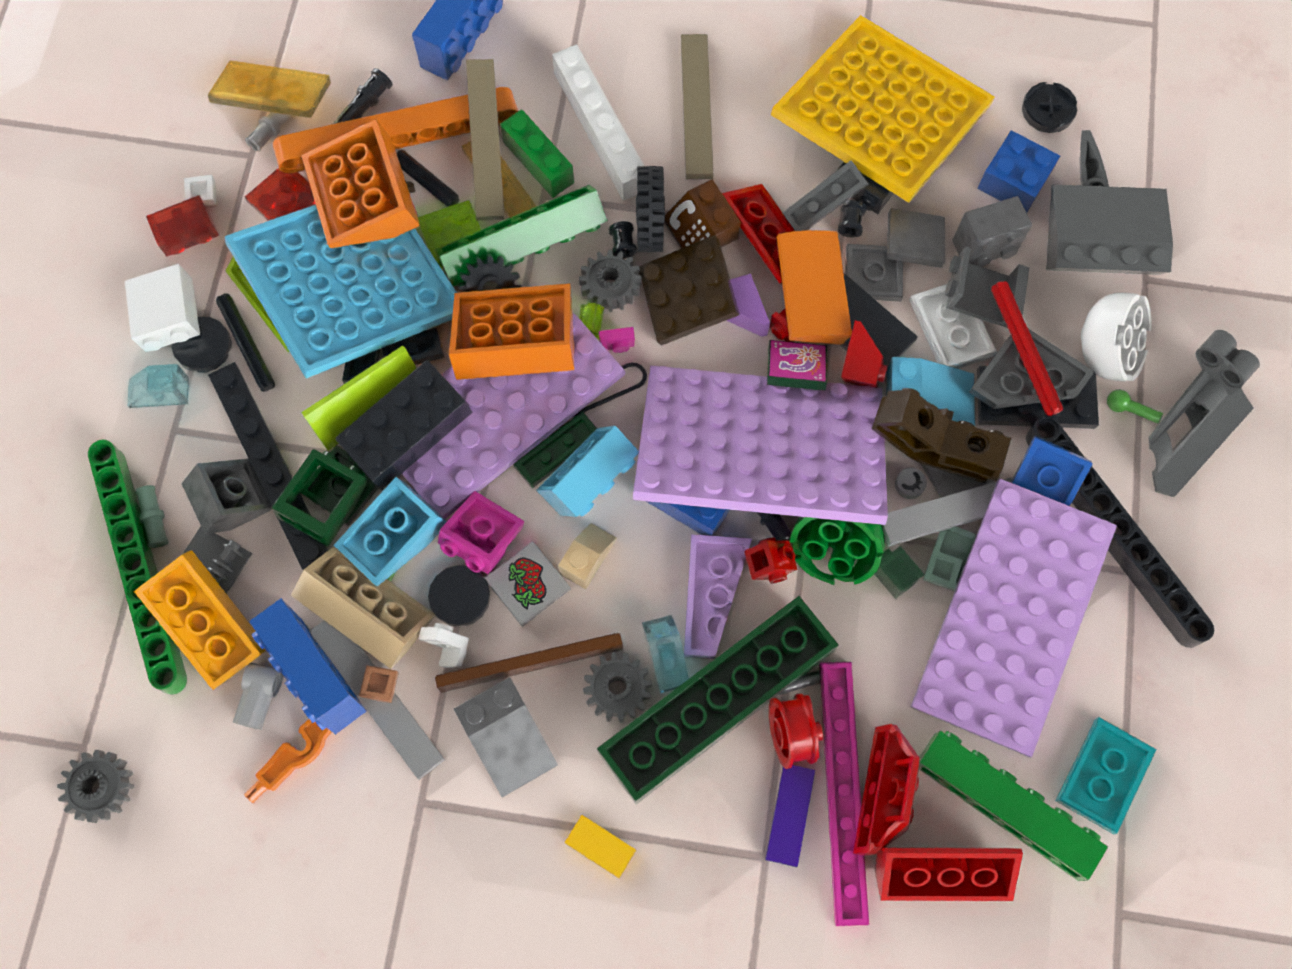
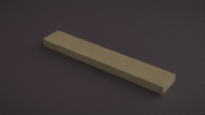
M682 34L681 64L686 179H713L708 35Z
M466 59L476 221L504 220L494 59Z

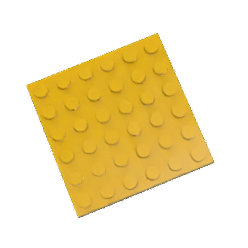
M860 15L773 106L771 116L845 163L852 160L861 173L910 203L992 105L995 96Z

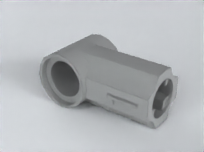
M249 663L242 677L241 687L243 693L233 723L262 730L271 699L280 690L283 674L278 673L271 667Z

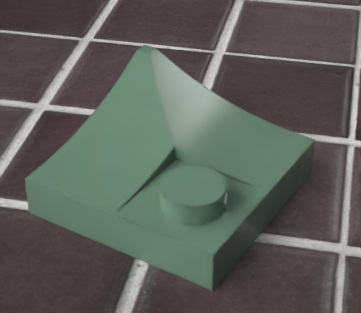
M959 527L940 531L923 580L955 591L977 534Z

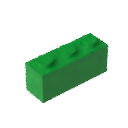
M522 109L500 123L503 143L552 198L574 184L573 165Z

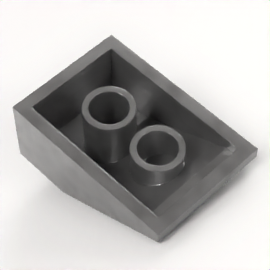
M510 677L454 708L468 738L502 798L558 766Z

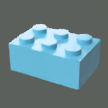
M616 426L597 428L536 491L560 516L578 517L580 515L582 517L593 508L594 503L592 501L599 494L604 495L614 486L615 482L613 479L620 472L622 474L627 472L635 464L634 458L638 455L639 451Z

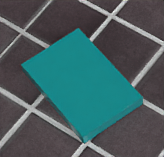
M1100 717L1095 718L1055 801L1113 835L1117 834L1157 749Z

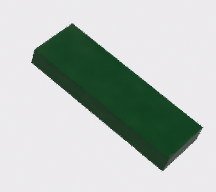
M582 411L513 463L514 468L533 489L554 473L597 427Z

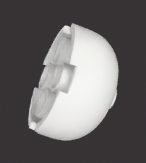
M1134 293L1110 294L1100 299L1089 311L1081 330L1082 352L1088 367L1098 376L1108 380L1133 381L1140 374L1148 350H1143L1147 339L1146 331H1151L1152 326L1151 309L1146 296H1139Z

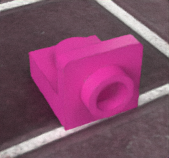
M627 327L599 331V342L607 351L612 350L614 353L627 352L630 349L629 347H634V328Z

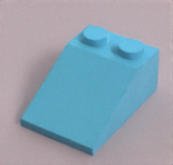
M892 357L886 375V396L888 391L902 390L903 388L915 389L922 398L935 405L938 409L947 408L953 411V421H967L975 426L974 395L969 393L974 385V373L921 358Z
M395 477L334 546L375 586H379L427 547L439 534L440 529L447 520L407 483Z

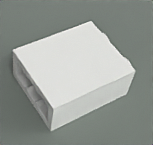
M180 264L125 281L131 339L145 352L159 350L161 347L184 342L189 338L200 335L193 280Z

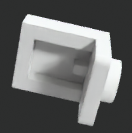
M435 623L434 627H421L419 640L443 648L439 666L444 668H461L467 654L466 648L469 638L453 633V627L441 623Z

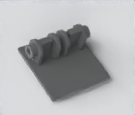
M201 526L183 552L184 554L192 550L226 594L253 554L242 548L235 541L227 540L216 533L204 534Z

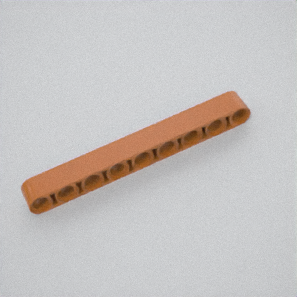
M508 87L496 88L498 126L518 112L513 93ZM468 94L279 136L273 141V149L278 167L284 173L303 171L305 166L302 155L375 119L390 135L395 150L470 133Z

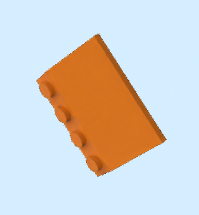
M377 119L302 155L326 241L330 248L395 238L420 226L392 139Z
M571 284L454 293L449 356L456 380L574 370Z

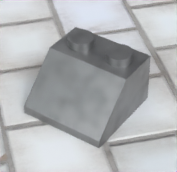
M249 459L198 463L181 483L204 534L231 531L272 509Z

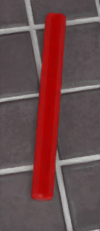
M1006 281L998 282L991 287V291L1047 416L1058 414L1063 410V406L1011 289Z

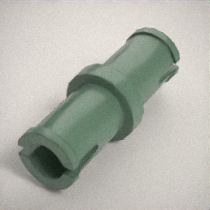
M153 485L139 487L135 493L141 511L139 520L140 523L144 524L148 547L159 548L167 545L169 542L163 525L164 511L159 508L156 489Z

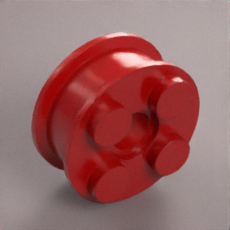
M802 693L794 695L792 700L782 702L778 698H772L768 708L769 726L773 745L781 765L785 769H790L794 762L804 760L809 764H815L820 757L818 741L823 740V731L820 722H815L813 707L809 695L804 696Z

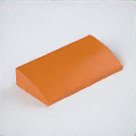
M806 230L778 234L777 245L789 340L842 345L851 337L852 329L838 231Z

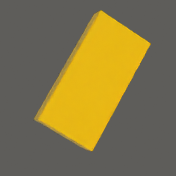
M583 815L580 816L564 842L617 878L621 877L636 852V849Z

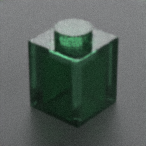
M899 546L893 552L889 548L884 551L875 576L890 594L897 599L918 583L924 576V573L905 550Z

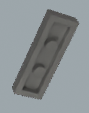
M851 160L782 213L795 231H806L869 184Z

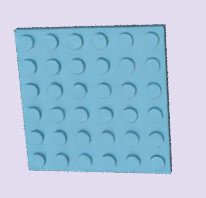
M313 205L225 236L227 247L305 378L452 320L454 293L457 292L415 228L395 238L330 248L326 241L317 207Z

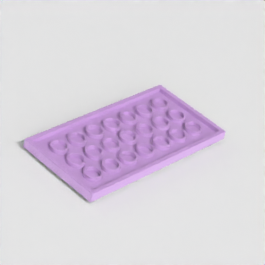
M573 311L574 370L456 380L453 367L451 366L441 374L463 397L473 413L402 474L417 493L445 519L456 511L474 491L477 493L511 467L513 463L531 451L625 375V370Z
M999 479L910 707L1027 757H1032L1117 525Z

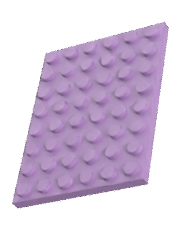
M650 365L633 500L886 525L888 507L885 441L883 437L872 430L883 397L882 388L878 387L876 389L871 386L827 383L826 391L767 385V377Z

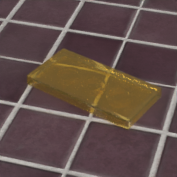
M229 60L207 96L210 103L311 118L329 88L331 80L327 74Z

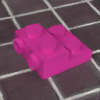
M474 491L440 529L438 544L442 552L447 556L454 557L457 555L464 559L466 566L475 573L483 571L489 574L505 555L507 546L522 530L524 520Z

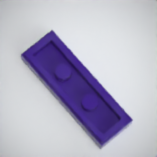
M792 765L790 769L782 767L765 856L766 861L798 867L815 770Z

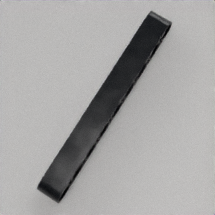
M1039 418L1027 432L1026 442L1028 446L1031 444L1034 436H1037L1085 458L1054 418ZM1038 430L1044 431L1048 435V438L1042 437L1038 433ZM1091 466L1083 481L1085 486L1080 487L1072 504L1076 509L1113 523L1121 530L1122 536L1114 532L1108 551L1178 643L1184 647L1193 648L1210 640L1215 631L1211 619ZM1093 501L1099 502L1103 507V511L1098 510L1094 506ZM1131 550L1139 553L1141 561L1132 556ZM1151 574L1158 578L1160 586L1152 582ZM1170 600L1178 604L1179 612L1171 607ZM1190 625L1197 629L1198 637L1191 633Z

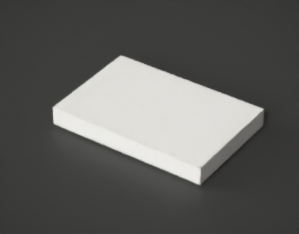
M947 284L911 295L909 301L937 363L959 369L992 358L997 354V350L983 320L946 308L948 296H945V289Z

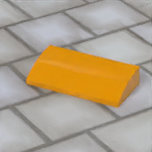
M192 550L182 554L134 591L212 690L266 651L252 637L251 634L255 632L254 628Z

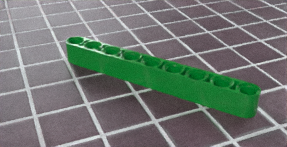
M104 439L97 440L88 449V459L147 676L154 688L166 694H178L187 684V674L180 649L157 620L154 625L147 626L149 618L153 615L134 592L155 576L158 571L152 550L148 547L144 524L140 523L139 520L141 511L124 454L110 441ZM111 453L110 457L107 460L103 461V458L107 454ZM119 479L118 483L114 487L110 488L111 483L114 480ZM126 505L125 511L117 515L118 510ZM134 532L133 538L125 542V537L129 533ZM141 559L140 566L132 570L135 561ZM165 643V649L162 654L156 656L155 650L157 646ZM173 671L172 681L164 685V676L168 672Z

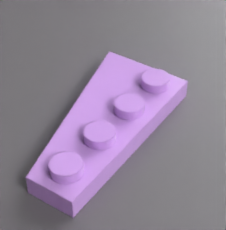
M691 534L684 657L715 659L746 560L744 551L749 549L752 538Z

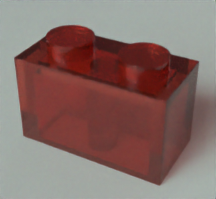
M200 195L146 216L156 243L166 257L172 254H180L187 248L207 243L212 238L219 236L211 214Z

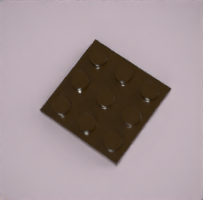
M716 235L639 266V273L656 340L661 346L740 315L720 241Z

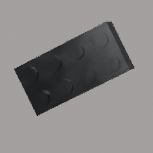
M426 360L340 433L335 440L365 474L383 490L395 477L400 476L473 412L463 397Z

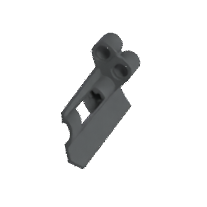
M1215 330L1197 349L1195 354L1202 371L1149 436V449L1153 451L1156 459V468L1152 471L1155 492L1175 497L1254 409L1241 387L1260 367V361L1250 351L1238 350L1235 338L1227 331ZM1185 412L1192 428L1172 449L1167 431Z

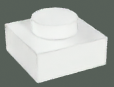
M212 175L184 178L185 203L188 208L217 205L216 185Z

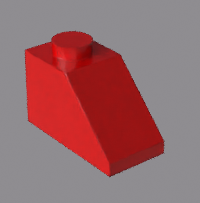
M855 320L841 379L846 383L871 386L877 389L879 382H885L888 365H883V356L861 321Z

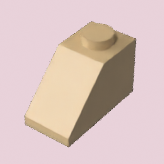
M590 523L574 539L558 565L560 575L587 589L617 537Z

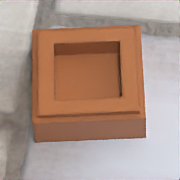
M366 665L359 697L392 703L399 672Z

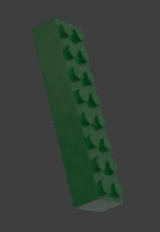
M798 596L597 748V752L633 802L638 804L768 704L772 698L777 697L835 652L839 644L802 598Z

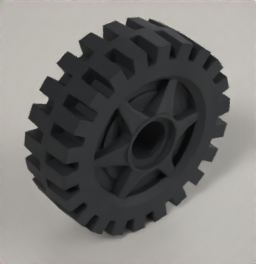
M637 166L636 222L638 252H663L665 222L663 166Z

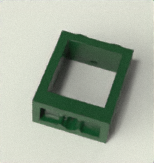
M313 449L274 503L272 510L278 519L329 547L369 488L364 477L365 474L355 466L350 465L346 467L339 463V459L330 452L324 451L322 454ZM318 466L352 483L325 523L292 506V503Z

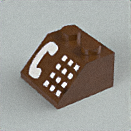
M713 179L688 190L665 214V224L680 248L713 235L719 238L721 248L739 239L741 222Z

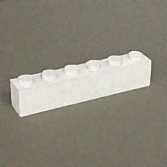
M576 44L552 54L554 75L622 200L624 201L636 196L637 166L644 165L578 45Z

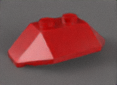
M894 724L875 727L853 854L875 855L882 848H885L909 831L910 824L914 818L913 802L915 792L919 786L920 757L898 726Z

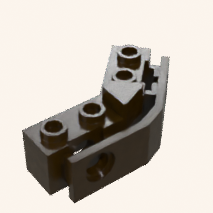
M912 388L888 391L887 396L881 399L872 426V430L909 458L923 465L981 483H986L987 478L994 481L998 480L1003 470L1012 439L997 430L986 431L976 428L967 421H953V411L947 408L938 409L935 405L922 398L917 390Z

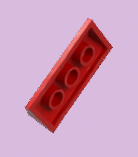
M763 184L722 193L740 220V228L779 284H782L777 235L794 232V228Z

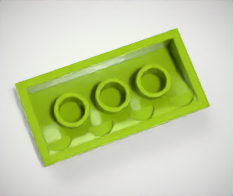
M401 346L301 413L327 451L339 444L335 438L417 368L405 347Z

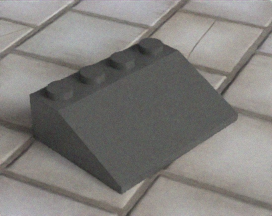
M1051 185L1047 271L1152 275L1171 272L1173 237L1167 189Z

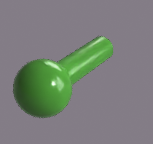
M1121 389L1112 391L1107 397V405L1114 412L1129 411L1157 424L1160 423L1164 414L1131 400L1129 393Z

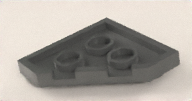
M1028 328L1059 399L1076 398L1094 371ZM1010 335L969 391V393L993 409L1041 403Z

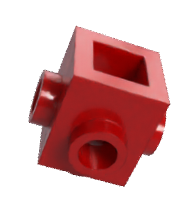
M770 537L759 541L758 545L744 551L752 580H769L770 584H775L787 580L788 574L798 570L795 562V553L790 545V541H777L775 537Z

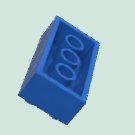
M436 0L412 33L420 68L448 81L453 72L456 73L459 70L467 52L470 53L473 50L479 35L487 30L491 18L495 13H499L503 0Z
M282 598L249 621L255 629V632L251 634L262 649L265 648L269 653L270 657L268 660L271 665L287 679L284 682L286 687L295 698L298 697L304 704L301 707L312 723L316 722L321 730L328 728L336 735L367 711L332 661L310 634V630L302 618Z

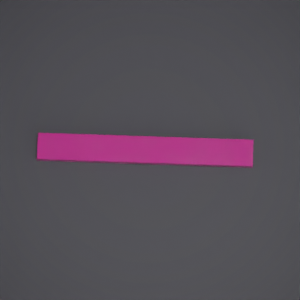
M821 662L819 664L834 921L835 926L869 925L865 855L853 854L861 810L852 662Z

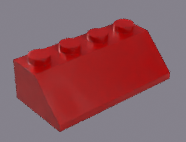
M882 848L877 853L875 864L880 901H1013L1023 857L1022 848Z

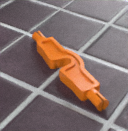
M308 719L299 727V733L307 743L305 749L298 751L292 744L288 742L283 743L270 760L256 773L255 776L258 781L244 793V796L254 804L267 789L271 791L276 790L295 769L307 766L319 756L324 748L326 738L332 732L328 728L321 730L316 722L312 723Z

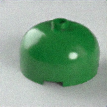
M799 516L790 538V543H792L794 553L796 554L795 561L811 577L831 585H835V579L843 582H854V585L868 580L878 570L885 549V538L881 524ZM829 546L833 548L828 562V569L834 575L820 571L812 562V560L823 559Z

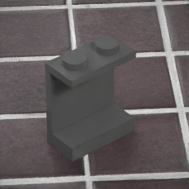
M965 246L959 256L953 257L949 266V272L952 273V276L945 289V296H948L946 308L1008 328L993 296L991 287L998 282L1006 281L1023 315L1030 267L1019 264L1008 276L978 265L976 266L969 263L971 248Z

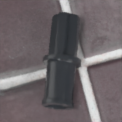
M757 512L761 518L760 524L765 525L777 541H790L792 532L780 514Z

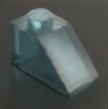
M178 364L147 366L129 379L127 406L129 408L186 405L188 404L189 377Z
M672 615L642 622L659 691L664 693L674 690L689 679L680 634Z

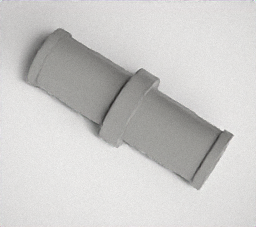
M279 101L267 116H263L259 120L257 128L245 139L248 146L260 152L272 136H277L280 133V127L294 113L292 108L284 101Z

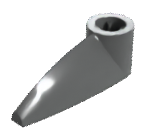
M1082 130L1079 157L1081 186L1109 187L1104 164L1095 139L1090 130Z

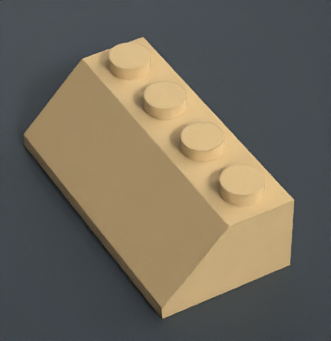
M335 546L303 570L291 594L293 598L390 669L409 651L419 638L421 627H427L435 616L433 612L386 579L379 586H375Z

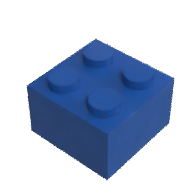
M1011 130L987 167L977 189L999 201L1018 196L1027 213L1051 175L1060 155Z

